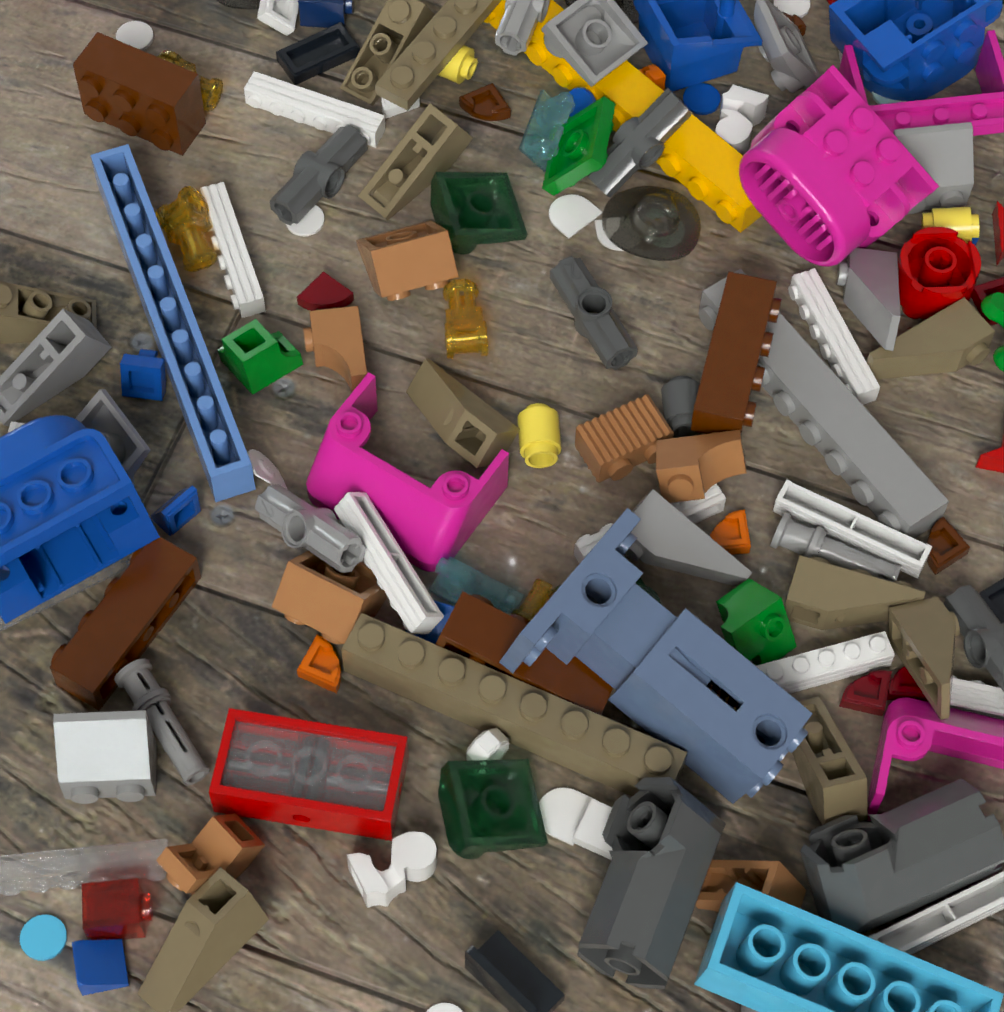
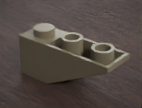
M387 0L340 89L373 106L380 98L376 94L375 89L377 81L435 14L426 4L418 0Z
M0 281V344L32 342L62 309L89 320L97 329L96 300Z
M425 358L406 391L443 441L476 468L490 465L501 449L507 452L520 431L517 426L429 358Z
M799 555L784 607L789 621L819 630H829L889 621V607L924 600L926 592L915 589L906 582H891L873 577L872 574L865 570H849L832 565L829 561L820 557L808 558Z
M220 867L186 901L137 993L139 997L156 1012H179L269 920L251 892Z

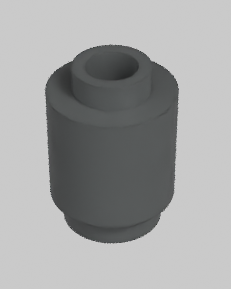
M676 376L670 379L661 389L664 419L674 432L673 438L702 434L691 431L693 409L700 382L689 376Z

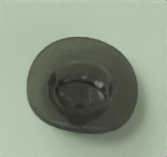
M641 186L626 189L608 201L602 214V227L608 239L620 249L646 259L672 261L684 258L694 250L700 237V218L694 205L682 194L667 188Z

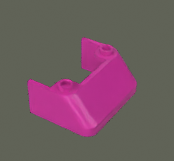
M995 30L987 31L975 68L982 94L870 105L871 109L892 133L896 129L965 122L972 123L973 136L1003 133L1004 59ZM845 45L839 72L868 104L853 46Z
M368 372L329 421L307 477L308 498L318 508L331 509L339 520L334 508L344 498L346 493L366 492L409 562L424 571H440L450 564L508 487L509 453L501 449L479 480L463 471L454 470L442 474L432 487L429 488L363 449L371 435L370 420L378 411L376 376Z
M908 697L899 698L891 702L882 721L867 800V821H871L869 814L877 813L885 796L892 758L904 761H917L930 751L1004 769V720L951 707L949 718L941 720L929 702Z

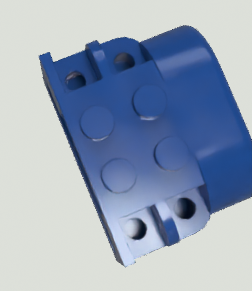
M837 0L829 5L830 39L842 54L845 45L853 46L863 86L871 93L874 92L887 99L898 101L924 100L963 78L976 66L984 43L985 27L1000 17L1003 7L1002 0Z
M51 415L34 419L0 437V616L5 624L160 538L131 479L100 431L87 429L80 421L69 416Z

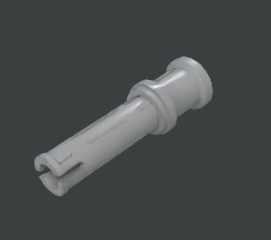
M784 512L770 544L772 548L776 549L781 546L804 557H820L829 561L832 565L849 570H865L872 574L873 577L891 582L897 580L902 567L826 536L827 531L823 527L817 526L814 529L791 519V514Z
M146 658L127 664L116 674L114 678L115 683L118 687L126 690L134 703L133 711L147 710L152 730L182 777L183 783L189 786L201 781L209 774L210 769L204 763L188 734L170 708V693L167 689L161 688L152 675V664Z

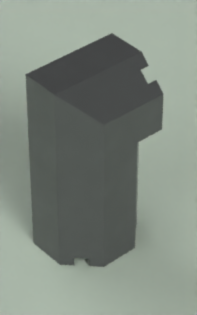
M645 777L634 785L640 790L634 796L629 798L624 794L615 801L602 835L605 842L613 850H609L612 860L579 942L577 956L606 976L613 978L616 970L628 974L625 983L637 988L665 990L726 823L671 777Z
M961 778L883 814H869L871 820L869 823H859L857 815H844L813 829L808 836L811 845L808 847L804 844L800 852L818 916L863 934L1000 871L1002 868L1001 863L1004 862V838L1001 826L995 815L991 814L985 817L979 805L986 803L981 792Z

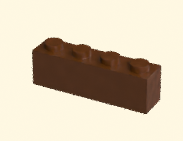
M728 271L693 409L691 431L710 434L740 430L742 435L743 426L752 427L757 402L750 401L752 390L757 392L761 390L765 367L758 366L760 356L769 357L774 333L766 331L769 322L777 323L782 299L774 298L777 281Z
M162 537L136 550L130 559L129 567L121 577H115L109 583L105 590L104 598L96 609L89 610L82 617L74 637L68 644H62L54 653L50 669L56 685L100 711L118 687L114 680L116 674L124 666L138 660L201 579L197 558Z
M462 591L436 645L594 713L602 714L613 687L576 656L566 665L546 648L530 667L522 662L513 674L499 662L530 621L520 615H509L495 608L490 600L481 595H469Z

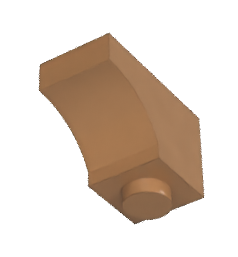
M358 306L309 311L311 327L303 328L306 352L314 351L316 367L325 366L340 374L348 383L352 393L367 375Z
M733 430L656 440V473L661 496L669 503L705 499L707 490L716 483L735 475L747 473L741 431Z
M712 860L696 907L698 909L719 912L722 900L736 882L798 908H801L806 889L780 861Z

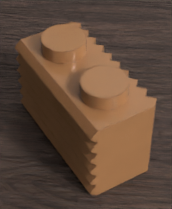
M645 394L642 398H637L635 401L623 404L620 408L616 407L613 411L601 414L598 418L594 417L591 421L579 424L576 427L575 447L598 483L608 478L617 481L626 477L636 465L645 461L649 464L656 463V440L671 439L674 432L650 396Z

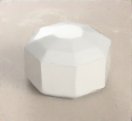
M498 728L485 730L467 748L466 760L478 772L489 770L508 751L509 739Z

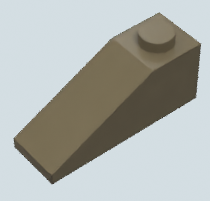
M430 103L358 196L389 220L449 170L472 141L473 137Z
M963 297L897 336L893 351L885 350L880 346L870 352L867 364L876 380L956 372L968 364L975 366L990 353L989 346L995 330Z
M938 596L889 607V641L939 718L941 720L949 718L955 659V637H958L960 634L957 616L953 611H948Z
M820 697L798 701L813 714L803 726L808 731L807 736L792 753L809 802L822 825L844 815H857L859 822L868 820L867 777Z

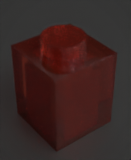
M139 878L82 883V921L87 939L126 940L146 938L145 922L153 921V904L151 893L143 892Z

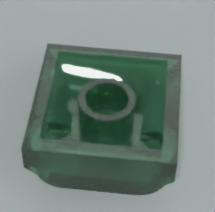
M435 172L431 180L430 206L435 223L448 230L454 253L469 254L475 250L478 244L526 239L528 234L507 173Z
M529 759L448 761L441 768L438 798L448 844L458 856L474 860L480 858L486 852L543 847L548 843Z

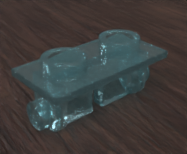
M544 90L540 91L519 146V150L543 172L546 171L548 160H551L552 157L558 154V144L564 131V127L561 125L567 123L570 113L575 108L574 97L568 92H561L559 95L551 98Z
M442 557L435 569V573L438 576L429 588V592L456 605L462 591L469 595H481L490 600L495 608L509 615L514 614L525 596L453 557L449 559Z

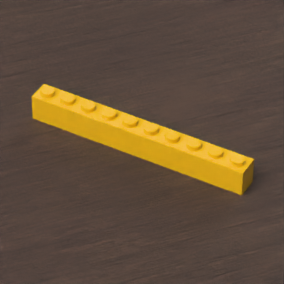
M501 0L484 20L485 23H490L495 29H498L505 13L506 0ZM550 0L546 17L542 23H537L528 48L524 52L530 61L537 66H541L551 74L561 87L567 88L570 91L577 87H584L594 95L596 101L605 96L616 105L612 120L614 123L612 130L617 131L627 120L633 117H640L664 90L627 60L591 87L564 58L552 55L544 44L542 27L564 10L555 1ZM692 114L664 143V151L656 163L660 165L666 175L674 177L683 184L695 199L702 200L714 210L720 220L732 225L741 233L762 216L746 196L740 182L739 164L743 155Z

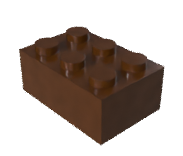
M99 32L95 34L73 63L84 114L96 122H105L119 128L126 135L140 137L153 143L161 150H170L182 156L206 124L199 75L195 72Z

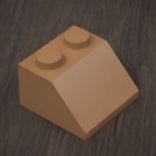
M431 220L356 240L374 292L382 298L387 297L388 301L406 298L411 295L410 290L425 286V290L443 288L449 285V279L459 277L448 230Z
M306 551L288 561L272 608L284 613V617L294 624L307 625L321 632L322 637L334 644H344L360 614L363 613L374 618L388 596L378 586L375 575L364 562L358 563L352 572L341 573L310 551Z

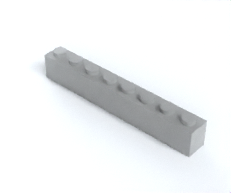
M739 269V270H737L736 272H734V273H739V274H744V275H746V274L742 271V269ZM727 277L702 291L698 314L703 325L710 331L714 330ZM779 312L777 323L769 322L766 331L774 333L769 357L760 356L758 366L765 367L761 387L773 398L778 411L784 416H789L796 424L804 441L817 448L824 456L828 468L835 475H840L851 487L855 499L861 505L867 506L878 518L879 523L914 539L932 528L943 517L949 503L947 498Z

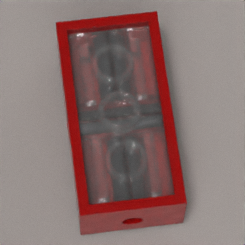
M229 708L209 788L213 811L223 814L236 813L241 817L392 841L409 759L408 737Z

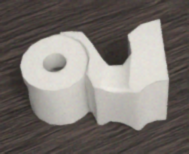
M732 84L730 90L722 95L719 113L720 120L716 125L715 133L744 155L749 149L752 127L760 124L765 118L769 95Z
M412 831L401 834L392 840L391 864L389 869L384 871L374 867L370 855L363 853L347 854L348 869L367 908L376 905L388 906L394 897L406 891V880L421 882L431 877L436 870L437 848L434 840L424 832Z

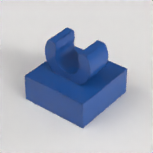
M140 349L138 355H123L120 362L122 396L163 401L166 393L165 359L157 358L158 351Z

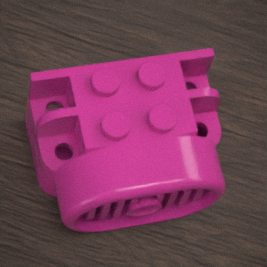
M834 65L809 88L798 95L754 137L751 149L743 155L739 164L740 182L752 205L795 253L810 263L824 267L839 264L856 248H867L939 187Z

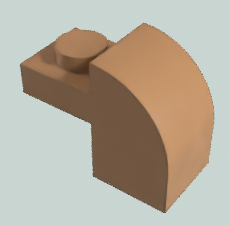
M236 813L212 816L192 843L166 847L156 861L167 872L166 877L175 888L193 895L220 867L234 879L239 877L264 848L265 844Z

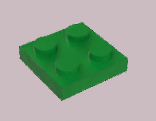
M603 96L554 128L542 186L543 190L555 196L564 189L574 186L579 180L592 172L599 171L604 166L608 157L607 146L609 136L614 126L612 121L616 105L614 102Z

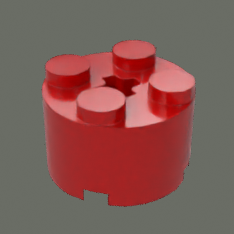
M928 227L914 233L913 237L903 245L898 259L900 305L906 316L913 319H928L963 297L968 302L970 301L981 269L980 254L970 240L967 244L964 240L957 237L958 232L950 228Z

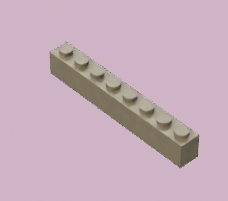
M360 614L342 647L343 668L345 672L480 731L498 728L509 739L510 744L630 796H634L640 791L634 785L645 777H671L678 783L682 776L688 752L366 614Z

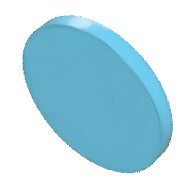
M47 914L31 918L23 926L20 933V945L24 953L37 961H46L56 957L62 952L67 942V931L62 921L55 916Z

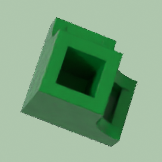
M257 319L222 338L223 346L217 349L220 360L252 395L303 365L301 353L280 331L270 334Z
M748 578L716 601L724 623L720 627L725 641L749 661L752 659L755 665L779 660L797 647L782 597L752 579Z

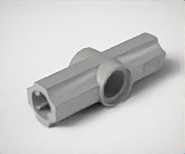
M506 0L505 13L495 34V44L500 46L503 52L517 56L520 52H526L537 23H542L546 17L550 0Z
M269 485L262 494L258 495L255 510L259 512L262 520L281 532L284 542L289 547L305 548L341 573L352 572L354 567L363 561L366 547L361 543V538L339 524L336 515L331 509L315 508L281 485Z

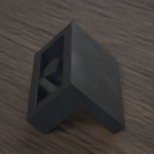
M499 930L478 950L471 945L465 951V968L509 1012H553L564 1001L565 994Z

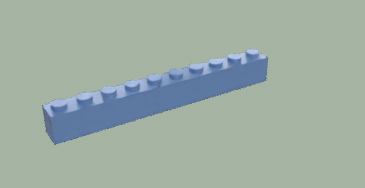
M129 144L92 154L90 156L99 191L160 355L165 359L166 371L214 500L219 502L256 490L251 461Z

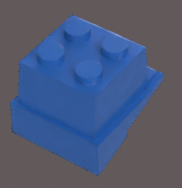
M634 0L633 4L639 13V32L648 42L644 49L652 64L658 66L666 75L665 87L666 89L669 88L672 92L737 72L743 48L762 46L763 40L739 0Z

